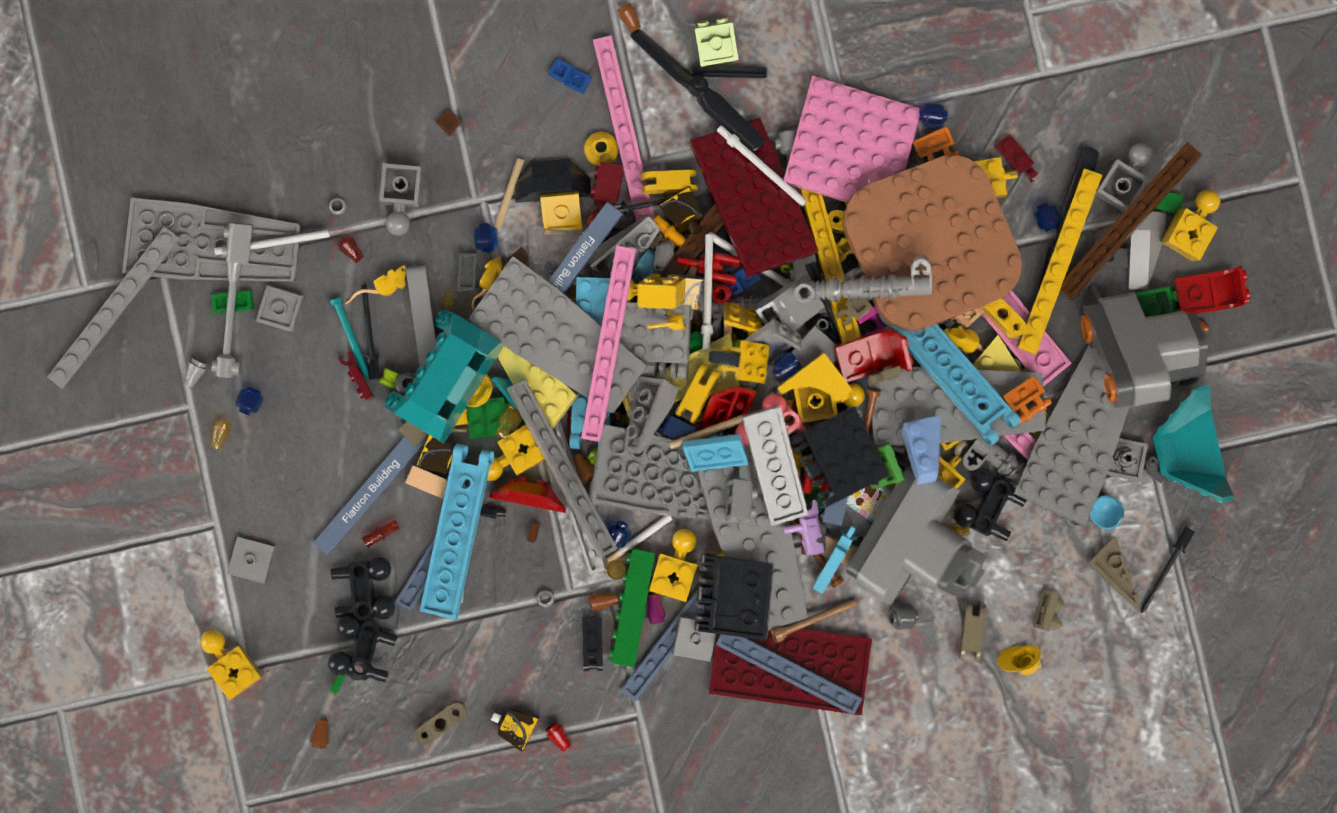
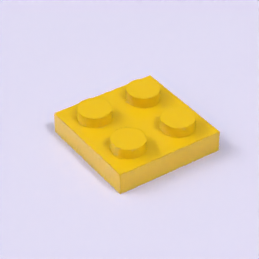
M579 191L540 195L544 233L582 230Z

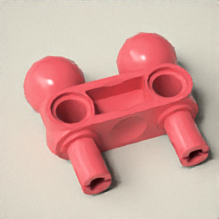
M774 393L765 397L762 404L763 409L779 405L783 419L787 415L793 416L791 422L785 423L788 436L792 432L797 435L807 430L801 424L802 418L787 405L783 396ZM742 422L736 428L735 435L740 434L744 445L750 449Z

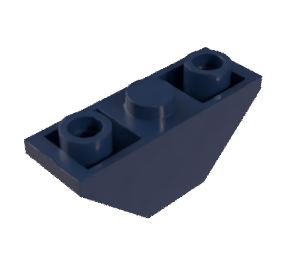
M667 414L655 432L676 440L695 433L698 429Z

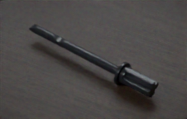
M671 197L627 205L625 201H622L620 204L612 206L623 213L624 216H627L630 210L657 206Z
M816 262L806 264L805 267L811 281H815V283L820 281L821 283L823 279ZM825 297L823 303L840 341L830 302Z
M362 285L361 289H367V285ZM364 292L362 293L369 351V355L364 356V358L367 359L369 380H379L378 358L380 355L374 353L368 293Z
M1185 526L1176 543L1172 544L1175 550L1157 579L1152 592L1143 603L1141 613L1145 612L1150 605L1154 593L1161 586L1179 553H1186L1185 549L1195 531Z

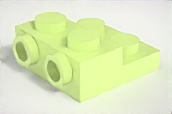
M728 18L716 19L717 23L709 24V21L698 22V26H694L701 66L738 60L732 20L728 21Z

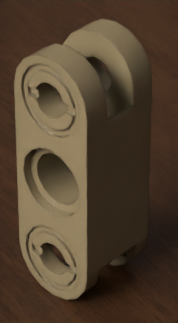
M966 602L959 659L964 660L966 651H973L974 661L979 662L986 604H979L977 616L972 615V602Z
M460 702L449 705L416 730V741L421 745H428L466 717V706ZM454 709H458L460 714L455 715ZM439 718L446 721V727L443 729L438 728L436 725V721ZM427 732L428 738H424L422 733Z

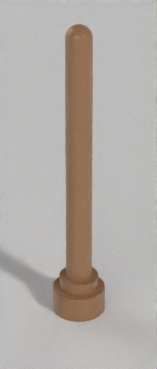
M852 599L789 626L774 627L771 629L772 637L776 643L783 641L787 634L858 605V601Z

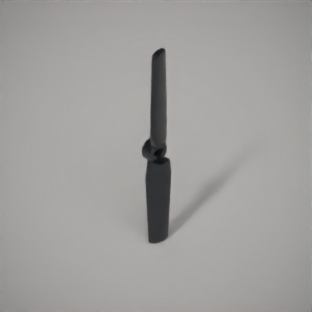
M638 29L630 34V37L675 81L688 89L691 95L697 97L696 101L705 113L732 135L735 134L740 138L739 141L748 149L755 152L764 145L765 138L720 94L710 89L705 78L701 76L694 77L688 69L642 30Z
M1084 146L1079 155L1062 205V223L1057 227V237L1048 249L1039 288L1083 169L1095 172L1099 152L1092 147Z

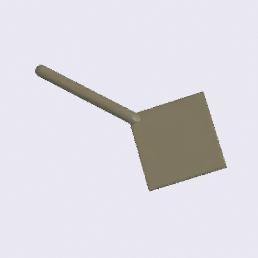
M408 421L398 430L414 447L428 435ZM453 428L451 432H467V429Z

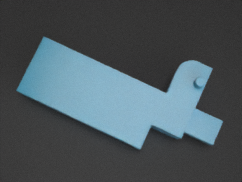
M852 524L850 529L846 527L845 529H840L842 534L817 577L812 589L823 594L846 555L853 539L857 540L858 537L854 533L857 526Z

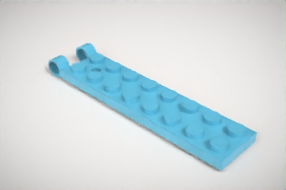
M577 277L576 304L602 326L611 278ZM577 392L579 396L572 404L569 442L571 449H581V437L589 399ZM607 410L605 425L611 426V412Z
M880 315L878 316L887 327L890 326L880 317ZM893 325L890 326L906 336L909 343L907 349L979 431L983 440L989 446H992L999 440V436L989 425L1000 416L1003 417L1004 422L1012 429L1021 422L1019 416L1007 405L938 325L916 332L902 331ZM979 403H983L985 405V409H980L978 406Z
M458 443L453 449L451 467L420 607L421 612L458 620L490 466L494 461V452L483 449L479 456L478 466L464 463L468 455V446ZM466 480L470 481V486L468 487L465 486Z

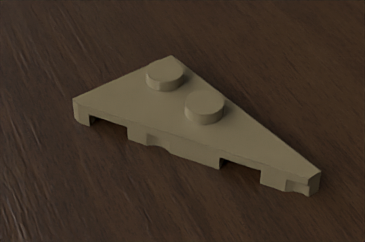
M1113 536L1088 563L1129 604L1138 610L1140 605L1137 594H1135L1129 571L1117 543L1118 540Z

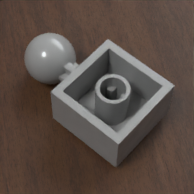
M1137 143L1129 151V165L1118 159L1115 160L1098 186L1095 196L1124 213L1141 194L1150 180L1139 173L1138 170L1140 167H1145L1152 162L1154 157L1152 148L1146 143ZM1122 183L1125 190H1120L1118 185Z
M383 163L379 202L384 205H394L393 213L386 219V228L392 235L401 236L409 230L410 220L405 214V206L420 208L423 169L420 166ZM403 182L406 186L400 190L397 185Z

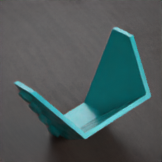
M1209 385L1196 386L1191 390V395L1179 404L1180 407L1168 416L1167 422L1159 426L1158 432L1153 436L1161 475L1168 477V480L1171 482H1179L1187 489L1199 491L1200 495L1213 497L1219 503H1226V501L1234 500V495L1225 475L1211 412Z

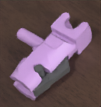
M813 500L809 503L808 515L799 518L800 524L783 526L784 534L794 532L802 534V544L807 556L824 553L826 546V526L819 523L817 501Z

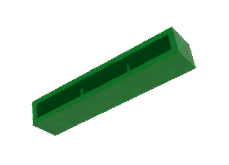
M632 549V553L628 552L626 564H629L628 572L624 571L623 583H626L625 591L621 590L619 602H623L622 609L617 610L616 621H619L618 629L614 628L612 640H616L615 648L611 647L609 654L612 664L635 668L655 553Z

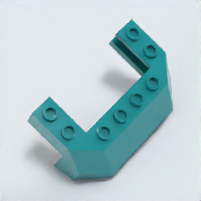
M446 309L438 313L435 318L436 323L434 324L436 327L444 330V332L437 337V344L433 350L431 349L427 353L424 365L420 366L416 371V378L413 383L407 386L405 396L393 391L386 397V404L384 405L386 409L442 443H445L504 347L501 344L502 342Z

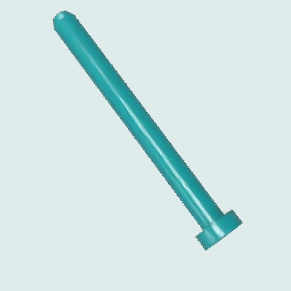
M336 298L330 301V304L335 307L364 378L369 377L368 367L341 304L344 302L343 298Z

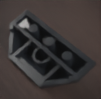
M570 159L531 162L516 182L515 202L541 201L540 195L579 191V198L591 197L590 177Z

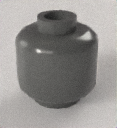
M406 372L397 378L395 386L399 394L405 396V386L413 383L416 378L415 374Z
M911 604L895 605L889 611V622L898 630L911 629L915 626L916 621L919 620V613Z

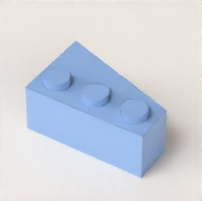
M941 415L903 423L902 437L917 485L934 482L937 479Z

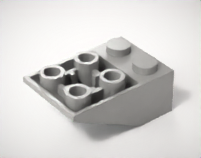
M805 275L755 304L756 312L765 325L775 319L795 331L825 307L821 299L817 300L816 298L815 300L803 303L795 297L796 286L801 280L807 279ZM803 287L800 289V292L807 295L810 293V290Z

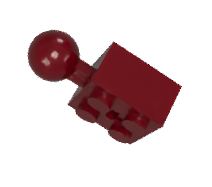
M601 161L600 166H596L594 177L597 182L596 185L592 184L590 196L597 207L588 216V227L607 202L611 205L618 204L624 174L623 165Z

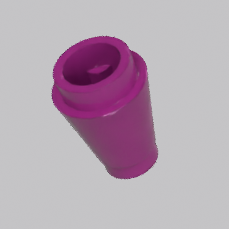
M659 595L648 596L647 620L650 621V624L665 622L666 614Z

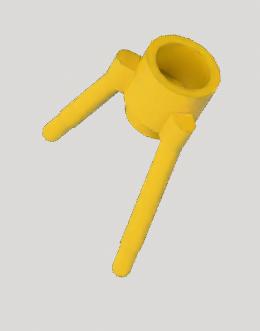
M666 311V315H671L668 318V322L647 326L648 329L667 326L673 330L686 329V325H683L684 314L673 315V311Z

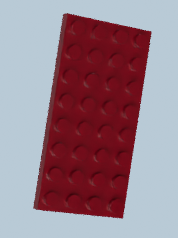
M760 117L747 121L765 138L764 145L753 153L783 179L785 173ZM716 131L689 141L747 277L818 254L819 250L798 202L738 149L732 148L721 134Z
M771 629L768 630L767 640L747 638L861 697L862 700L854 715L862 716L872 638L808 629H799L787 634V637L778 643L774 641ZM717 634V636H716V642H717V640H718L720 634ZM715 643L709 694L850 714L723 649Z

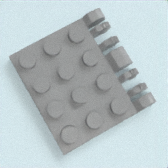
M627 303L620 342L647 365V368L642 373V377L656 378L658 362H660V378H665L666 363H672L671 378L676 379L677 371L679 379L688 378L691 305H680L676 309L642 308L638 307V303ZM666 311H673V315L684 314L683 325H686V329L673 330L669 329V326L648 329L647 326L668 322V318L671 315H666Z

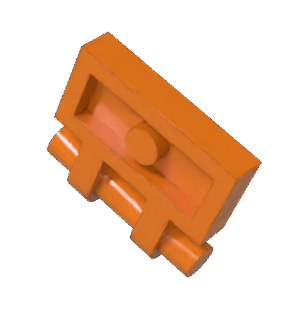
M948 127L914 140L912 143L919 160L927 157L928 162L934 160L933 154L941 150L943 151V156H960L957 150L950 152L948 148L955 144Z
M1035 376L1001 397L1014 412L1019 409L1021 412L1019 416L1021 422L1019 424L1030 421L1032 416L1038 412L1042 413L1047 409V406L1052 404L1048 397L1044 400L1040 398L1039 395L1043 394L1045 390ZM1033 400L1035 406L1028 410L1025 405Z

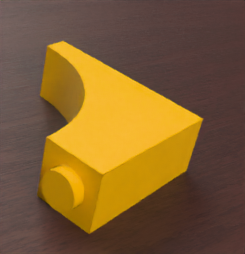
M825 352L777 387L781 394L798 387L817 388L828 393L836 402L839 400L844 402L852 396L850 392L853 391Z

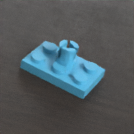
M720 431L719 437H717V433H714L706 439L683 441V450L692 472L698 471V469L710 470L749 465V458L740 434L724 436V433Z

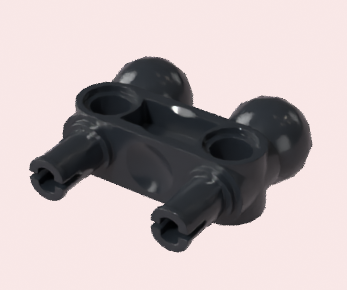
M978 469L974 471L970 479L971 486L975 491L985 493L978 509L976 510L969 503H962L954 511V520L961 527H970L985 536L993 535L1007 541L1011 531L997 525V519L1007 500L1021 507H1024L1027 500L1013 494L1015 491L1013 490V485L1007 481L994 477L987 469ZM998 484L1003 486V492L1000 495L995 490ZM982 518L987 522L984 529L979 527V521Z
M375 557L371 561L350 562L347 567L331 569L332 580L349 578L352 605L335 607L336 618L348 615L355 616L359 620L375 617L385 620L394 614L395 603L391 597L381 595L375 598L373 580L383 581L391 573V565L387 559ZM359 566L364 568L362 576H359L356 572ZM363 604L368 607L366 615L362 614L360 610Z
M348 615L342 617L337 624L338 633L344 639L355 638L351 656L345 652H335L329 657L328 668L331 673L337 676L346 674V676L356 681H366V679L371 678L386 682L388 671L372 667L371 663L376 643L380 642L394 646L397 635L381 631L380 626L373 621L360 622L355 616ZM364 630H370L372 636L365 635ZM355 665L361 666L363 672H357Z

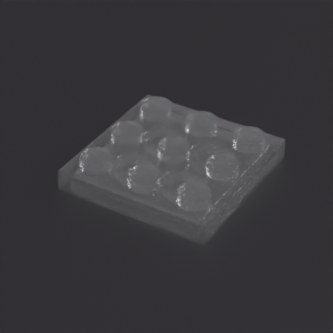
M528 228V267L548 281L585 231ZM586 265L577 277H586ZM577 277L569 287H576Z

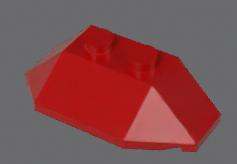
M735 386L712 393L699 425L700 429L703 430L732 418L748 414L756 391ZM738 425L723 430L724 436L735 435Z
M518 476L517 480H510L489 495L491 499L566 513L565 507L553 489L547 486L548 482L536 480L535 484L528 482L529 478Z

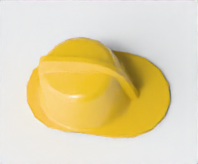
M1035 645L1008 647L998 655L997 665L1004 671H1017L1022 675L1033 674L1037 669L1041 668V650Z

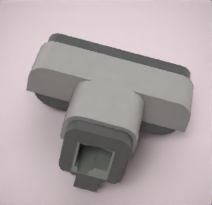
M1134 292L1102 297L1096 303L1083 305V315L1081 316L1083 338L1091 349L1096 348L1106 373L1104 375L1106 396L1114 408L1170 400V389L1193 385L1200 377L1205 376L1208 345L1195 313L1186 314L1183 310L1145 317Z
M909 466L902 474L904 480L896 483L895 488L868 533L852 555L846 573L856 579L858 586L889 605L893 603L896 596L904 589L911 576H914L939 593L943 594V592L961 598L970 586L976 587L985 571L981 567L986 559V555L972 547V542L943 525L954 506L960 490L938 476L934 482L917 485L912 466Z

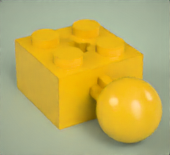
M1205 189L1198 193L1195 199L1197 207L1195 213L1187 208L1178 209L1160 242L1191 261L1201 260L1218 228L1205 220L1207 214L1215 212L1220 205L1218 193L1211 189Z
M650 274L649 277L644 278L639 284H635L631 279L627 301L638 295V307L676 309L685 302V278H679V275L660 277V274Z
M849 383L853 390L850 392L852 396L844 402L841 400L836 402L828 393L817 388L798 387L792 389L796 412L802 418L801 424L823 421L837 415L836 404L844 403L848 407L860 406L865 399L863 387L857 383ZM813 397H815L816 400H820V403L817 404V407H814V405L810 403Z
M527 425L497 442L504 455L499 458L494 457L487 481H495L500 478L503 468L509 464L516 475L519 476L545 460ZM521 445L529 446L527 454L519 452Z
M684 528L674 533L672 537V544L675 548L674 557L660 554L649 591L684 602L687 601L697 567L696 564L684 561L686 554L695 548L697 542L696 536L691 530ZM675 572L679 580L670 583V579L667 578L668 574L672 575Z
M210 629L202 634L200 638L201 648L206 653L215 654L218 658V661L207 668V671L228 700L234 699L264 677L242 645L237 646L228 653L224 648V635L220 631ZM232 669L239 670L237 673L238 677L232 675Z

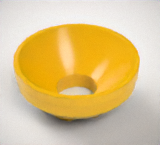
M596 132L586 140L584 152L590 163L600 166L601 161L607 163L614 162L619 148L616 139L611 134ZM598 142H604L607 145L605 152L599 153L596 151L595 146Z

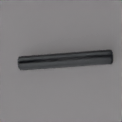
M693 66L692 75L694 77L766 78L767 68Z

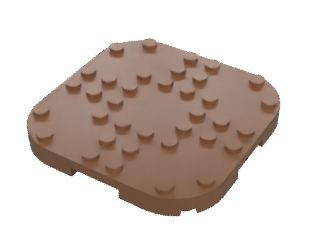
M957 155L939 157L873 182L859 189L846 206L843 215L844 233L852 253L856 255L865 278H872L873 275L876 278H882L883 275L888 277L889 274L896 275L897 277L911 276L912 261L917 255H926L931 260L933 295L898 296L896 299L882 297L881 300L879 297L871 298L880 317L890 326L893 325L902 331H921L971 310L994 303L1011 292L1020 278L1022 270L1020 252L991 183L984 170L968 158ZM919 263L920 273L914 276H928L929 274H923V263Z

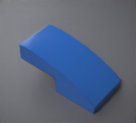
M558 58L548 73L553 79L582 95L592 80L591 76L575 69L572 65Z
M742 268L735 274H732L737 278L735 286L724 283L720 284L733 289L734 294L730 298L732 299L761 280L762 276L759 273L747 277Z

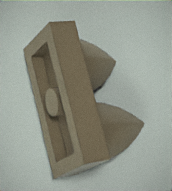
M1043 590L1033 627L1049 631L1063 626L1060 619L1054 615V611L1065 607L1058 593Z

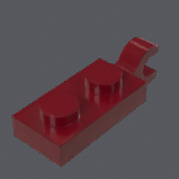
M1011 134L995 145L997 151L1013 170L1017 171L1019 176L1024 173L1031 182L1038 178V173L1031 168L1034 161Z
M350 351L347 352L350 357L348 361H344L342 356H339L340 363L347 365L350 370L347 373L351 381H356L359 387L356 390L360 398H365L366 401L372 400L374 396L354 360V355Z

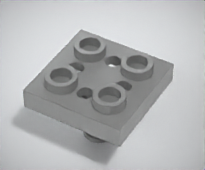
M1119 438L1114 452V458H1117V460L1112 458L1107 475L1141 482L1148 444Z

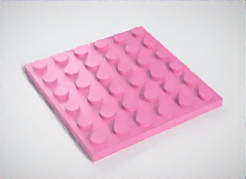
M812 76L783 181L791 186L848 203L852 196L862 187L905 171L921 109Z

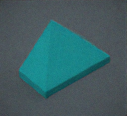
M493 377L492 381L514 409L517 410L514 401L507 391V388L513 385L511 380Z

